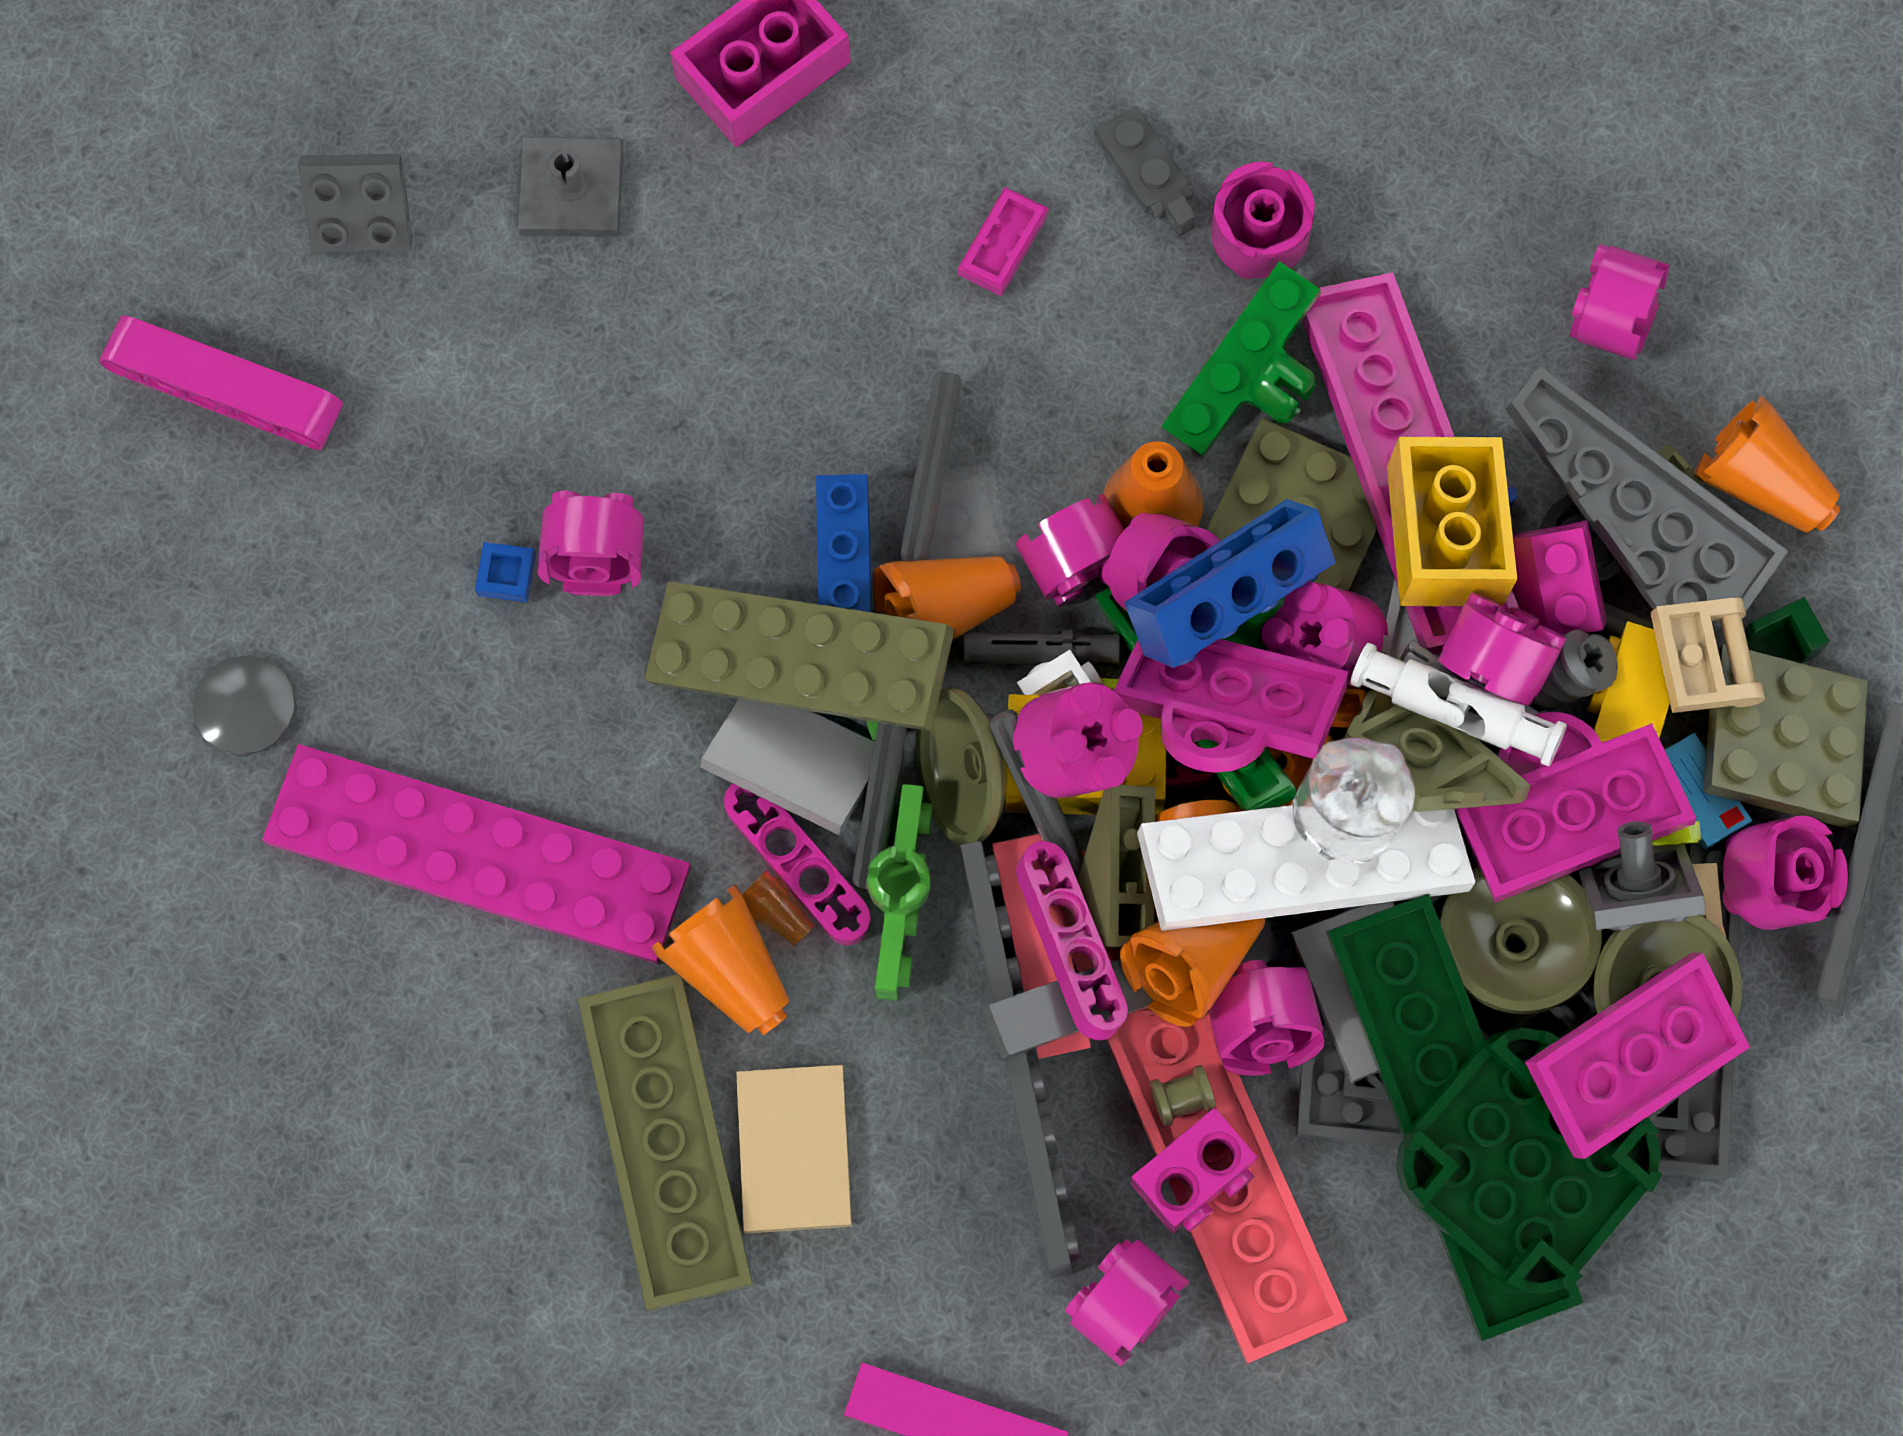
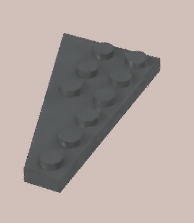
M1540 365L1505 409L1653 610L1657 606L1742 598L1745 611H1747L1788 553V550ZM1712 621L1719 651L1725 642L1721 623Z

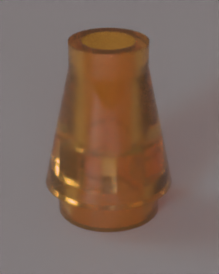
M766 870L743 893L753 919L786 939L793 947L816 926L807 916L781 875L775 878Z

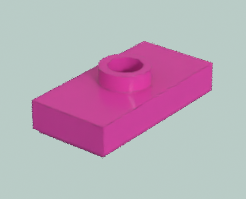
M1004 187L960 263L958 275L1002 297L1046 221L1049 208Z

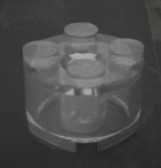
M1346 738L1323 745L1311 763L1293 800V820L1302 838L1305 841L1308 838L1320 848L1319 854L1338 863L1361 864L1379 856L1393 842L1414 805V782L1405 764L1403 753L1394 745L1380 744L1364 738Z

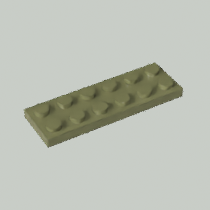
M668 581L644 680L664 687L932 731L955 629L943 623Z
M676 974L577 998L646 1310L651 1312L753 1286L683 978Z

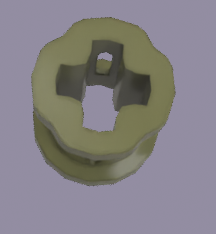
M1202 1065L1193 1067V1073L1163 1083L1159 1079L1150 1081L1153 1099L1164 1127L1173 1125L1175 1118L1203 1109L1208 1113L1214 1107L1216 1108L1212 1088Z

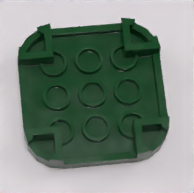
M1514 1028L1496 1033L1478 1046L1411 1125L1398 1147L1396 1171L1401 1189L1411 1203L1495 1279L1517 1291L1546 1294L1560 1289H1568L1583 1277L1579 1273L1641 1197L1646 1192L1654 1191L1662 1176V1173L1659 1172L1661 1150L1656 1136L1659 1130L1649 1117H1646L1587 1158H1574L1525 1063L1560 1038L1548 1031Z

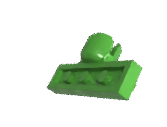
M902 785L895 844L879 852L872 859L868 867V893L873 903L885 912L875 984L877 999L898 1001L899 987L909 988L913 956L904 955L906 935L916 936L919 910L927 900L931 889L926 854L917 853L920 834H930L933 804L924 803V786Z

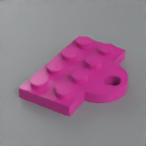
M1222 639L1216 640L1199 651L1196 658L1191 662L1173 668L1144 656L1137 640L1114 691L1125 701L1129 708L1134 709L1137 713L1161 719V739L1163 745L1177 761L1200 771L1227 772L1242 768L1253 762L1263 752L1265 746L1318 759L1346 691L1349 671ZM1207 739L1215 741L1219 745L1206 749L1198 747L1194 743Z
M1560 712L1535 714V716L1554 724L1558 721L1567 724L1565 734L1550 767L1543 765L1540 758L1510 746L1507 750L1500 748L1498 757L1531 785L1527 799L1524 802L1454 809L1494 903L1621 854L1617 829L1625 823L1632 821L1649 823L1653 829L1652 841L1692 826L1696 822V816L1652 723L1602 743L1595 731L1584 721Z

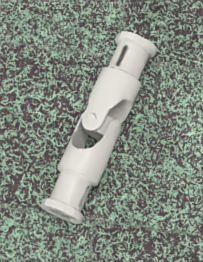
M1367 643L1363 648L1350 681L1352 686L1360 688L1364 685L1392 697L1393 704L1427 718L1435 719L1505 750L1511 746L1541 759V763L1550 767L1567 728V724L1558 721L1554 724L1525 712V705L1458 680L1412 659L1403 662L1377 651V646L1371 643ZM1447 697V700L1444 701V700H1442V699H1440V698ZM1472 706L1478 714L1468 712L1470 707Z

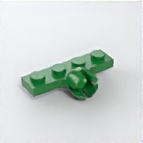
M1279 261L1161 426L1162 429L1204 458L1238 409L1245 404L1254 405L1279 423H1288L1301 409L1297 407L1299 403L1281 390L1284 386L1298 397L1308 401L1314 390L1316 380L1313 372L1289 356L1284 348L1286 342L1321 295V289Z

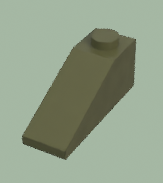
M1119 785L1118 787L1104 790L1078 877V884L1105 949H1122L1123 945L1129 941L1134 933L1154 924V900L1137 832L1142 823L1155 822V787Z

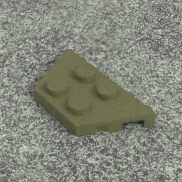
M1373 689L1368 691L1364 698L1360 712L1351 722L1342 746L1416 812L1522 803L1527 799L1531 787L1526 780L1476 737L1435 719L1427 718L1393 704L1392 697Z

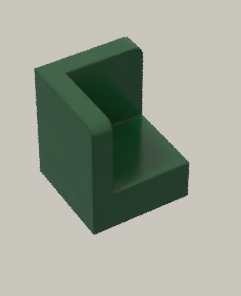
M1805 597L1752 621L1744 630L1749 650L1801 664L1819 656L1830 642Z

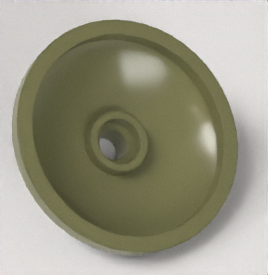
M941 689L932 731L916 729L915 750L920 786H924L926 803L933 804L932 818L949 840L958 845L977 841L982 842L991 834L1002 813L1007 788V763L990 729V718L982 706L961 689Z
M1479 867L1473 869L1475 884L1470 892L1449 894L1440 917L1441 927L1466 993L1488 1007L1513 1014H1533L1548 1011L1573 998L1585 986L1594 972L1602 943L1601 930H1596L1582 886L1567 874L1494 903ZM1512 939L1518 940L1523 944L1524 951L1513 953L1508 950L1506 942Z
M1701 915L1689 916L1686 920L1680 922L1655 921L1635 924L1626 930H1615L1605 944L1596 967L1594 999L1597 1014L1693 952L1704 954L1737 1020L1742 999V980L1735 953L1723 933Z

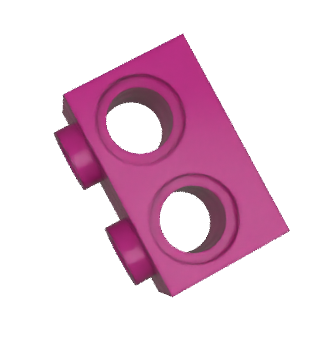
M1214 1107L1131 1177L1130 1185L1171 1234L1182 1225L1190 1232L1213 1212L1208 1203L1223 1191L1229 1197H1232L1255 1177L1249 1169L1254 1166L1258 1157ZM1211 1145H1221L1231 1153L1232 1165L1222 1171L1213 1170L1205 1164L1202 1152ZM1171 1179L1182 1180L1191 1190V1199L1184 1205H1171L1164 1200L1161 1194V1186Z

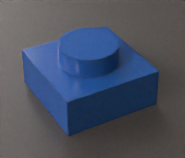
M483 542L475 585L477 596L528 603L536 560L534 548Z

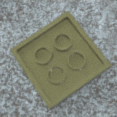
M1261 418L1207 530L1221 541L1286 499L1316 508L1321 517L1336 563L1319 573L1318 578L1314 582L1349 591L1377 532L1376 524L1352 458Z
M1723 644L1718 652L1726 685H1734L1726 645ZM1749 650L1756 682L1762 683L1765 701L1748 707L1726 706L1710 708L1703 793L1795 816H1809L1823 823L1851 829L1860 819L1868 680Z

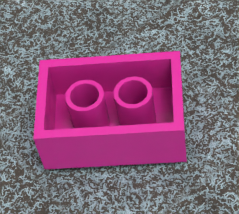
M740 0L670 52L675 79L735 148L851 63L848 34L817 0Z

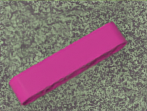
M122 315L119 317L99 358V363L116 375L125 376L129 380L166 394L170 393L174 397L259 429L261 427V430L303 446L306 445V447L314 450L323 449L343 407V402L339 398L317 386L130 316Z

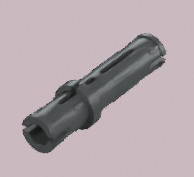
M1063 629L1062 634H988L966 632L964 635V665H1039L1054 660L1070 649L1080 666L1089 661L1092 666L1119 667L1120 637L1119 634H1073V629Z

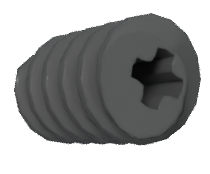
M1576 629L1564 634L1566 641L1539 695L1534 703L1530 704V707L1538 712L1544 709L1550 711L1610 687L1616 679L1618 669L1616 654L1611 643L1601 635H1589L1584 631Z

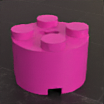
M1270 162L1248 163L1232 171L1225 178L1216 195L1211 221V241L1221 261L1244 279L1267 278L1279 261L1292 269L1307 251L1314 220L1315 203L1308 184L1298 173L1291 169L1285 171L1281 168L1273 167V163Z
M1599 244L1590 267V273L1593 274L1588 289L1584 287L1580 289L1573 308L1572 316L1575 319L1569 337L1577 339L1579 343L1636 361L1637 354L1641 353L1659 307L1657 302L1660 294L1657 293L1658 288L1665 289L1670 264L1613 245L1609 247Z
M564 490L552 494L551 504L542 513L538 558V575L540 579L550 585V577L563 582L562 591L575 595L612 596L620 594L622 584L631 581L632 588L637 586L641 580L645 521L642 514L634 508V499L623 493H609L604 497L581 496L576 492Z
M1098 494L1095 506L1089 497L1080 500L1037 524L1042 534L1034 540L1030 541L1025 533L1015 544L1045 599H1054L1057 607H1062L1084 594L1082 587L1094 578L1099 577L1102 584L1105 583L1102 577L1103 566L1109 559L1115 542L1125 529L1105 494Z
M1141 513L1133 518L1131 524L1115 542L1110 557L1102 569L1103 581L1110 587L1116 602L1127 611L1125 601L1220 542V540L1208 530L1171 516Z
M1308 581L1302 587H1298L1287 594L1283 606L1272 618L1265 622L1262 629V641L1270 652L1349 671L1346 689H1363L1366 687L1362 685L1360 688L1352 686L1350 681L1359 656L1367 643L1377 646V651L1387 654L1382 652L1383 635L1388 636V626L1382 611L1376 603L1357 593L1322 583Z
M1471 591L1442 648L1438 661L1466 680H1469L1471 676L1485 684V690L1513 702L1530 706L1531 703H1534L1547 680L1566 638L1549 628L1538 625L1540 621L1538 618L1521 609L1511 606L1508 613L1498 610L1500 605L1482 594Z
M1082 683L1045 693L1028 702L1017 717V725L1013 732L1014 751L1020 750L1025 767L1020 769L1025 779L1044 795L1062 798L1106 790L1122 784L1133 768L1138 752V737L1141 735L1143 728L1142 720L1139 714L1134 709L1129 708L1125 701L1112 689L1098 683Z
M1794 816L1750 826L1731 834L1726 840V853L1723 862L1725 888L1722 897L1727 910L1734 915L1739 914L1752 926L1764 930L1817 922L1828 917L1826 915L1832 908L1839 907L1843 901L1848 883L1847 863L1842 849L1834 850L1826 836L1832 834V832L1825 824L1815 818Z
M1262 960L1242 963L1235 971L1236 976L1231 977L1209 1011L1218 1055L1222 1059L1223 1067L1231 1073L1247 1076L1271 1074L1270 1064L1287 1060L1288 1068L1290 1069L1309 1061L1324 1047L1323 1027L1309 971L1304 967L1267 968L1266 962Z
M1127 1239L1122 1244L1117 1243L1098 1267L1105 1274L1098 1284L1093 1281L1088 1287L1084 1286L1065 1309V1312L1072 1317L1070 1325L1120 1367L1133 1356L1130 1352L1139 1341L1142 1344L1146 1341L1179 1299L1180 1295L1172 1290V1288L1180 1292L1190 1282L1139 1239L1133 1244Z

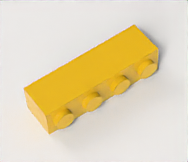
M1627 621L1620 638L1611 635L1608 640L1616 654L1618 664L1616 679L1610 687L1593 693L1587 708V712L1596 714L1592 729L1602 743L1651 723L1660 738L1670 704L1654 629Z

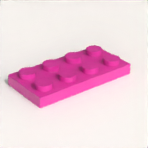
M1691 952L1525 1063L1573 1157L1585 1159L1749 1049L1750 1046L1704 954Z

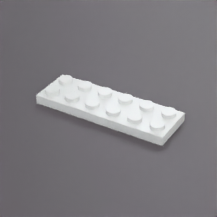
M1395 793L1142 823L1137 832L1161 931L1415 899L1426 894L1432 897L1470 892L1475 884L1454 809L1416 812Z

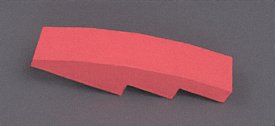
M1039 833L992 843L1024 992L1057 981L1016 876L1017 862L1026 849L1037 841H1043ZM1038 860L1032 866L1034 870H1043L1047 878L1052 872L1050 866L1042 867ZM1049 886L1047 887L1043 895H1047L1049 892H1051ZM1060 905L1050 906L1049 916L1052 921L1059 926L1065 927ZM1069 954L1068 962L1070 967L1074 971L1071 954ZM1078 1032L1037 1047L1036 1050L1038 1059L1091 1048L1089 1038Z

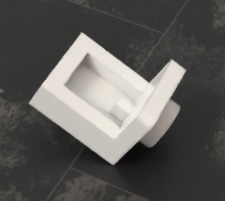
M1070 649L1050 662L1037 665L1029 672L1028 676L1017 682L1024 695H1043L1051 691L1088 682L1104 685L1092 664L1088 661L1080 666Z

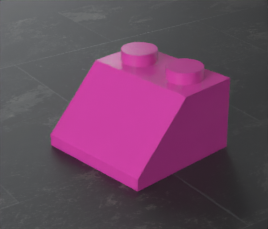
M1588 521L1513 534L1517 581L1512 591L1519 609L1540 620L1538 625L1549 628L1562 636L1575 629L1586 633L1603 630L1607 619Z

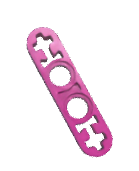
M732 784L727 789L724 797L725 811L732 824L832 940L846 946L855 945L864 940L871 928V915L863 899L784 808L762 797H759L756 801L760 813L766 820L772 812H775L778 817L765 822L758 833L754 835L751 829L759 827L757 820L747 810L742 811L740 814L736 810L739 808L737 797L740 794L744 793L749 798L756 794ZM782 829L791 832L796 838V844L790 853L784 856H777L768 851L766 841L772 832ZM818 868L827 873L829 884L822 893L811 895L805 893L800 888V877L808 869ZM838 889L845 893L837 897V902L845 912L852 913L855 910L860 912L856 918L859 928L853 932L848 927H844L841 930L835 928L839 920L836 912L829 904L824 912H820L816 908L829 902Z
M1037 841L1026 849L1017 862V880L1076 1027L1087 1038L1106 1040L1112 1037L1126 1020L1128 1008L1125 997L1067 855L1063 849L1054 843ZM1036 860L1039 861L1042 867L1050 866L1052 868L1048 878L1043 870H1034L1032 866ZM1049 886L1051 892H1049L1047 895H1043V893ZM1052 905L1067 907L1074 916V925L1062 927L1054 923L1049 916V907ZM1077 952L1085 954L1093 963V974L1080 975L1073 971L1068 962V955ZM1099 984L1100 987L1093 993L1092 988ZM1095 1003L1099 1010H1108L1111 1015L1106 1021L1101 1015L1093 1016L1090 1012Z

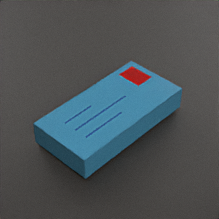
M1695 733L1665 749L1696 816V821H1700L1701 840H1698L1704 851L1728 838L1731 834L1750 825L1752 819L1740 801L1703 793L1706 749Z

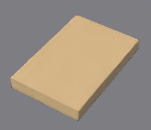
M843 1065L736 1072L744 1233L852 1227Z

